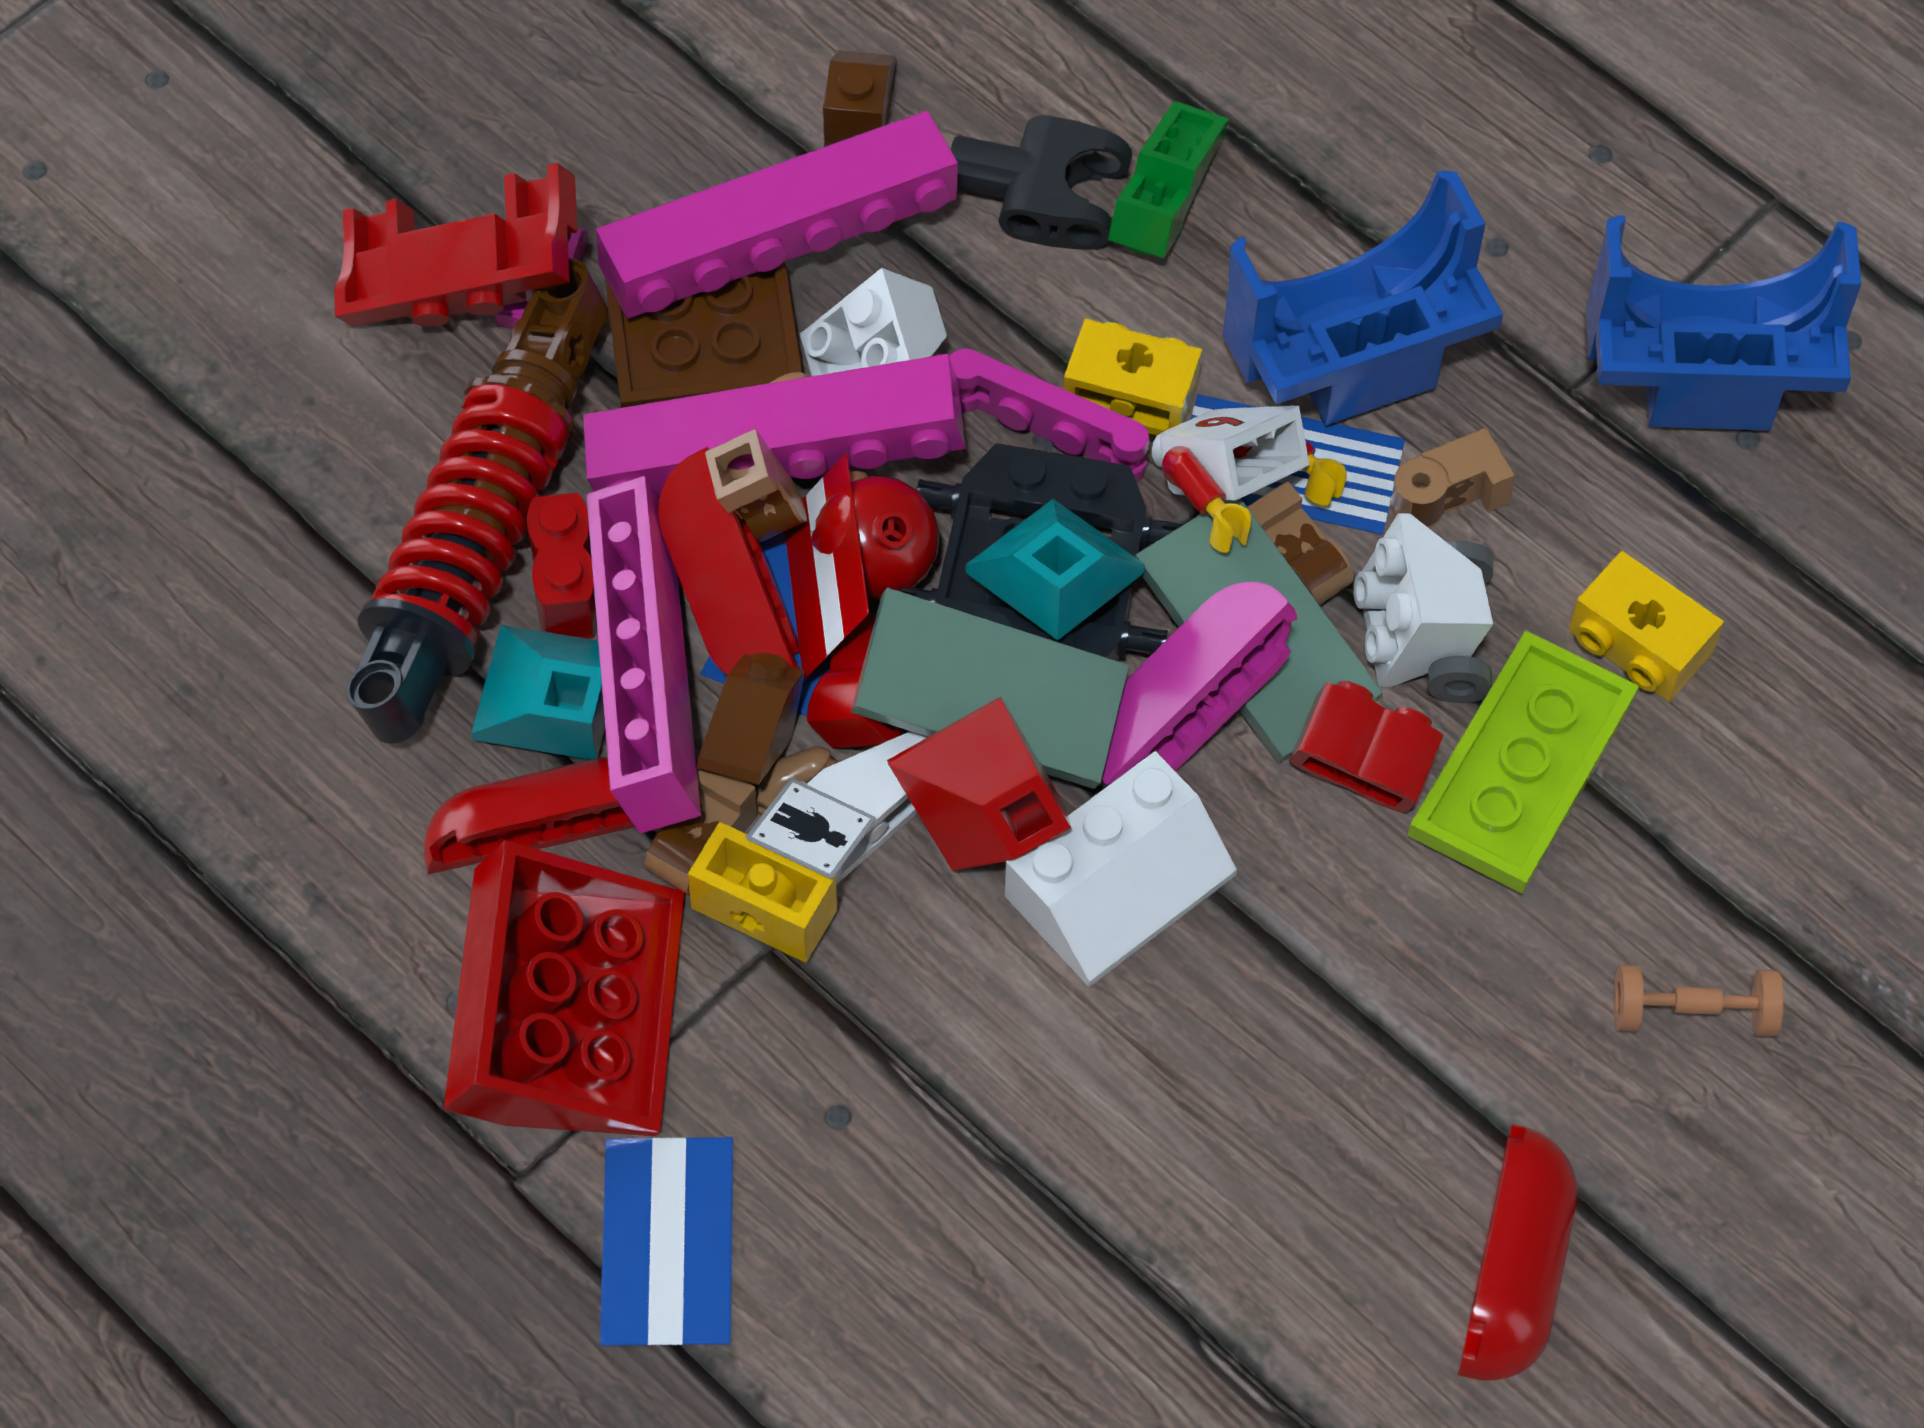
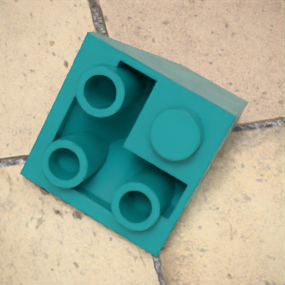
M1054 499L1050 500L966 564V574L1056 640L1067 634L1145 572V564Z
M501 625L473 724L472 740L590 760L597 759L605 731L598 641Z

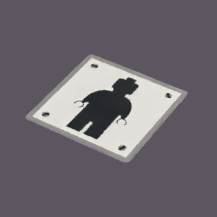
M791 778L746 835V839L832 879L875 822L876 817Z

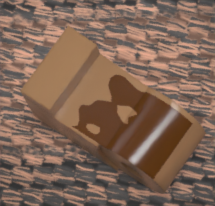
M1483 428L1421 453V455L1401 464L1395 472L1391 510L1395 518L1398 513L1411 514L1428 528L1438 523L1443 513L1479 499L1487 512L1510 504L1515 474L1488 429Z
M756 429L705 452L718 502L728 513L734 511L740 519H744L751 533L759 542L768 540L807 521L803 501L793 480ZM745 454H752L754 466L743 470L727 467L734 458Z
M1287 481L1247 508L1316 602L1321 605L1353 583V571L1342 549L1333 540L1326 537L1301 508L1303 498Z
M699 769L697 771L701 816L663 827L647 851L644 869L690 895L688 872L718 823L722 822L745 833L757 818L756 792L753 785L739 779Z

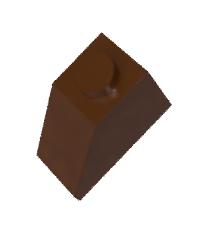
M838 50L830 60L823 104L824 147L887 125L896 67L895 55Z
M744 653L726 677L698 757L697 768L759 785L792 739L805 670L789 666L784 658L775 654L754 653L749 655Z

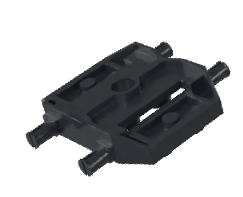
M995 443L963 477L962 483L950 485L919 478L916 489L930 506L950 509L953 524L938 588L925 590L909 587L899 589V592L1118 662L1120 658H1125L1127 650L1153 654L1167 640L1168 630L1131 625L1130 621H1127L1135 581L1059 640H1056L966 574V564L1024 521L1021 518L1000 519L990 517L991 509L1031 516L1050 500L1054 499L1089 525L1112 529L1111 537L1108 538L1134 557L1137 553L1147 548L1148 543L1153 544L1183 526L1184 524L1152 519L1151 515H1146L1147 508L1130 465Z

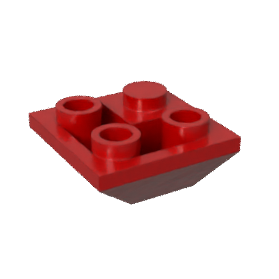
M1001 696L887 760L889 767L952 871L1014 860L1071 828L1064 802Z

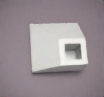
M884 268L878 270L800 333L812 376L931 357L947 336L932 287Z
M1398 513L1384 537L1378 540L1375 551L1363 570L1357 573L1354 581V600L1356 606L1359 609H1363L1367 628L1365 653L1367 660L1370 663H1374L1379 687H1393L1427 674L1430 665L1441 658L1450 656L1471 657L1493 625L1481 569L1414 516L1407 513Z

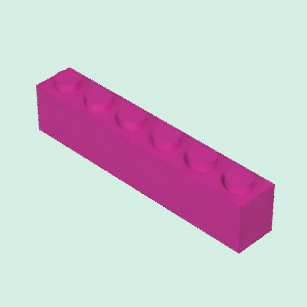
M925 111L596 228L598 265L626 319L645 312H657L666 308L672 302L702 291H715L723 287L727 282L758 271L766 272L773 270L785 261L813 251L822 252L828 250L838 242L868 231L877 232L883 230L898 220L921 212L936 211L946 203L957 198L958 162L929 112Z
M948 354L583 414L586 474L593 492L645 476L658 498H660L666 479L682 460L705 447L711 450L753 429L757 430L789 476L800 479H811L821 476L826 471H829L845 452H847L849 468L872 469L882 466L887 461L912 457L933 459L945 455L948 451L965 449L959 384ZM745 454L734 458L727 467L743 470L754 466L752 454Z
M645 476L586 494L610 791L640 834L701 816L678 574L660 530L658 521L659 498Z

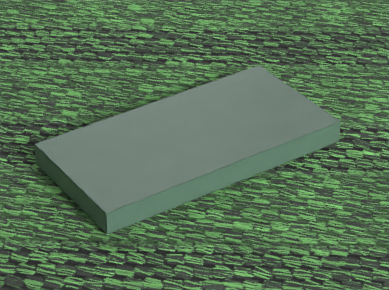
M1241 498L1224 501L1225 504H1238L1248 509ZM1251 512V527L1247 544L1242 545L1233 536L1230 551L1227 553L1214 549L1209 542L1213 518L1210 514L1199 515L1137 553L1135 557L1145 564V572L1142 574V577L1178 627L1215 593L1228 586L1242 582H1260L1277 589L1294 607L1297 613V620L1292 621L1291 629L1285 642L1291 650L1290 655L1280 669L1239 709L1270 754L1280 764L1291 757L1315 697L1326 682L1335 685L1339 681L1359 684L1373 694L1372 700L1375 702L1380 699L1383 692Z
M886 588L880 599L851 712L929 737L1001 696L1046 774L1095 789L1101 783L1129 665Z

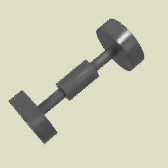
M1468 541L1448 543L1481 569L1484 584L1492 579L1493 554L1487 547ZM1469 656L1445 657L1433 662L1428 669V691L1435 698L1445 702H1476L1484 699L1492 687V669L1486 662L1478 658Z

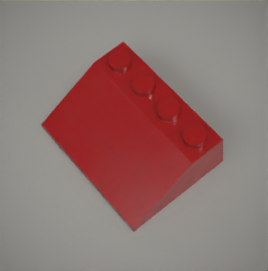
M508 840L503 841L474 868L443 1110L504 1126L655 1136L660 1133L684 892Z

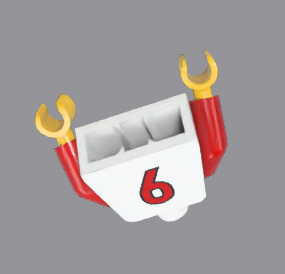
M1299 406L1228 408L1208 411L1156 436L1152 446L1153 460L1158 467L1162 468L1172 493L1186 495L1201 515L1210 514L1213 518L1209 542L1214 549L1222 553L1230 551L1233 536L1242 545H1246L1251 527V514L1249 510L1238 504H1225V500H1238L1302 469L1310 474L1304 490L1306 497L1314 503L1327 506L1330 504L1332 497L1340 498L1347 479L1346 468L1341 462L1329 458L1317 459L1314 456L1316 449L1304 437Z

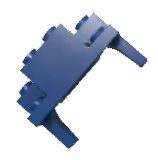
M1437 172L1421 208L1407 224L1390 238L1347 263L1315 275L1288 281H1262L1246 253V238H1238L1230 246L1229 281L1223 338L1246 382L1249 383L1262 378L1275 404L1309 393L1325 425L1436 388L1446 346L1499 329L1503 313L1477 268L1486 223L1457 172Z
M1619 215L1607 220L1604 240L1586 307L1588 360L1597 361L1598 385L1646 386L1649 427L1771 430L1784 390L1847 391L1851 380L1847 324L1861 287L1856 227L1844 222H1837L1817 255L1805 264L1784 274L1742 284L1693 285L1661 279L1635 267L1627 260L1621 249L1626 221L1625 215Z

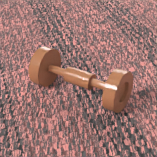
M1618 965L1613 994L1615 1028L1617 1031L1638 1032L1642 1022L1643 1005L1673 1006L1674 1013L1721 1015L1723 1008L1751 1009L1752 1026L1756 1036L1777 1037L1782 1026L1784 1007L1782 976L1779 970H1757L1753 979L1752 996L1723 995L1722 988L1674 987L1673 993L1644 992L1643 975L1640 966Z

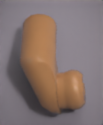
M812 746L776 760L755 790L757 814L763 815L789 779L793 778L798 781L807 782L823 769L838 763V761L830 758V750Z

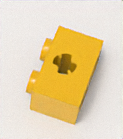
M1085 318L1064 375L1063 389L1141 423L1146 427L1149 434L1159 435L1168 429L1186 422L1199 383L1202 349L1189 346L1176 338H1158L1129 330L1118 323H1101Z
M1621 550L1576 600L1568 631L1576 636L1578 642L1587 651L1594 655H1603L1626 671L1629 678L1639 685L1641 689L1649 692L1654 691L1668 702H1671L1714 653L1724 621Z
M719 822L688 872L691 909L807 963L837 912L836 876L832 879L747 840V834Z

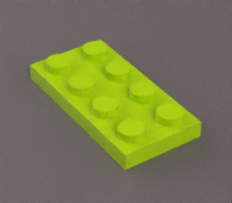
M1525 630L1412 820L1408 836L1524 894L1633 704L1639 685Z

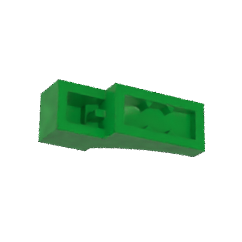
M1173 101L1140 150L1135 173L1116 200L1108 240L1125 245L1129 250L1140 255H1155L1165 258L1182 231L1184 219L1195 193L1215 153L1225 138L1229 118Z

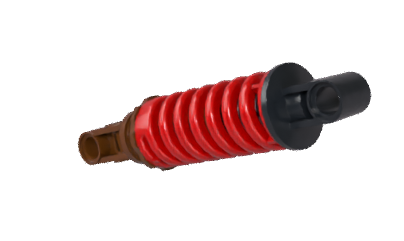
M568 258L570 282L533 291L522 317L516 322L512 330L506 351L502 352L495 361L492 374L487 377L474 378L468 383L464 391L465 398L461 407L463 410L455 417L451 430L452 435L449 436L440 449L439 462L428 474L427 489L419 495L415 502L414 516L404 525L401 544L392 551L389 557V571L379 579L371 600L364 604L359 613L358 626L369 643L356 671L348 682L347 697L373 735L381 742L394 744L412 737L423 724L425 713L442 676L461 674L469 668L474 658V648L480 634L473 627L487 621L490 615V604L487 599H491L500 593L503 583L500 572L512 566L515 560V550L512 545L523 540L527 533L525 518H527L529 505L533 497H539L537 491L549 485L552 471L555 469L564 449L570 445L574 437L572 428L575 423L567 409L571 406L577 393L576 382L584 372L588 364L590 351L600 329L608 318V307L586 266L579 260Z

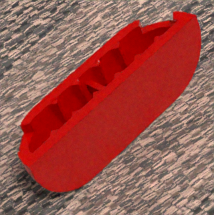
M705 447L682 460L666 479L658 503V521L662 536L706 649L716 666L726 675H728L744 653L749 655L754 653L775 654L784 658L789 666L800 668L792 655L800 652L799 643L760 542L751 533L744 519H740L734 511L728 513L718 502L705 452L710 449Z
M602 757L486 783L454 794L439 807L430 820L424 840L425 865L429 875L481 863L505 840L535 849H543L635 828V826L610 791L608 757Z
M1511 1124L1459 1365V1376L1486 1381L1501 1380L1515 1376L1537 1361L1545 1350L1551 1335L1577 1207L1578 1186L1573 1167L1562 1149L1546 1135L1528 1127Z

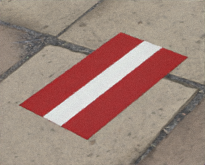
M847 452L802 499L807 514V521L785 531L801 667L805 670L803 681L869 614ZM843 492L850 497V519L846 534L840 546L830 555L820 553L812 545V531L815 530L816 518L830 496Z

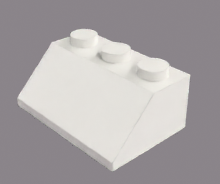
M1154 751L1069 814L1070 829L1018 858L1006 861L1005 897L1082 981L1090 987L1235 877L1237 869L1199 796Z

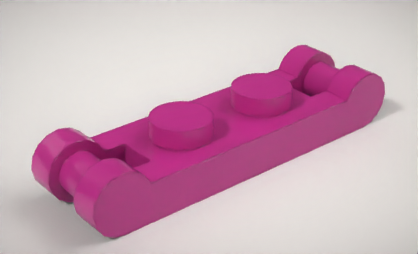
M959 349L949 356L959 384L961 411L963 413L971 412L975 409L982 410L997 417L1000 422L1011 429L1027 430L1052 441L1057 448L1066 453L1082 454L1095 460L1130 465L1136 482H1139L1145 476L1149 433L1141 423L975 350Z

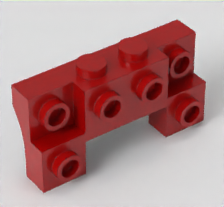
M559 163L547 165V177L527 182L516 173L504 175L506 221L493 213L415 230L414 210L398 199L386 201L385 213L366 216L355 208L344 209L343 263L339 279L334 288L335 317L352 327L404 316L411 318L413 323L420 326H439L449 322L450 316L464 313L475 315L500 313L503 311V305L526 301L525 291L570 282L567 234L578 232L575 175Z

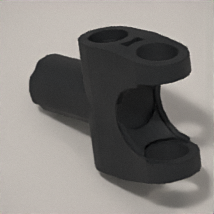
M1040 115L1028 120L1020 147L960 135L954 137L950 150L958 162L957 189L1004 198L998 222L1000 228L1006 234L1025 242L1067 249L1093 250L1108 243L1112 217L1107 211L1099 206L1090 204L1089 199L1078 196L1071 189L1077 184L1086 181H1102V178L1114 179L1127 174L1133 156L1132 149L1119 135L1080 121ZM1097 151L1110 153L1117 159L1107 158ZM1078 224L1091 225L1097 229H1085L1078 226Z

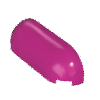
M1242 582L1228 586L1215 593L1125 681L1102 775V780L1105 784L1109 786L1154 751L1176 771L1280 669L1291 652L1285 642L1288 638L1292 621L1297 620V613L1290 602L1277 589L1260 582Z

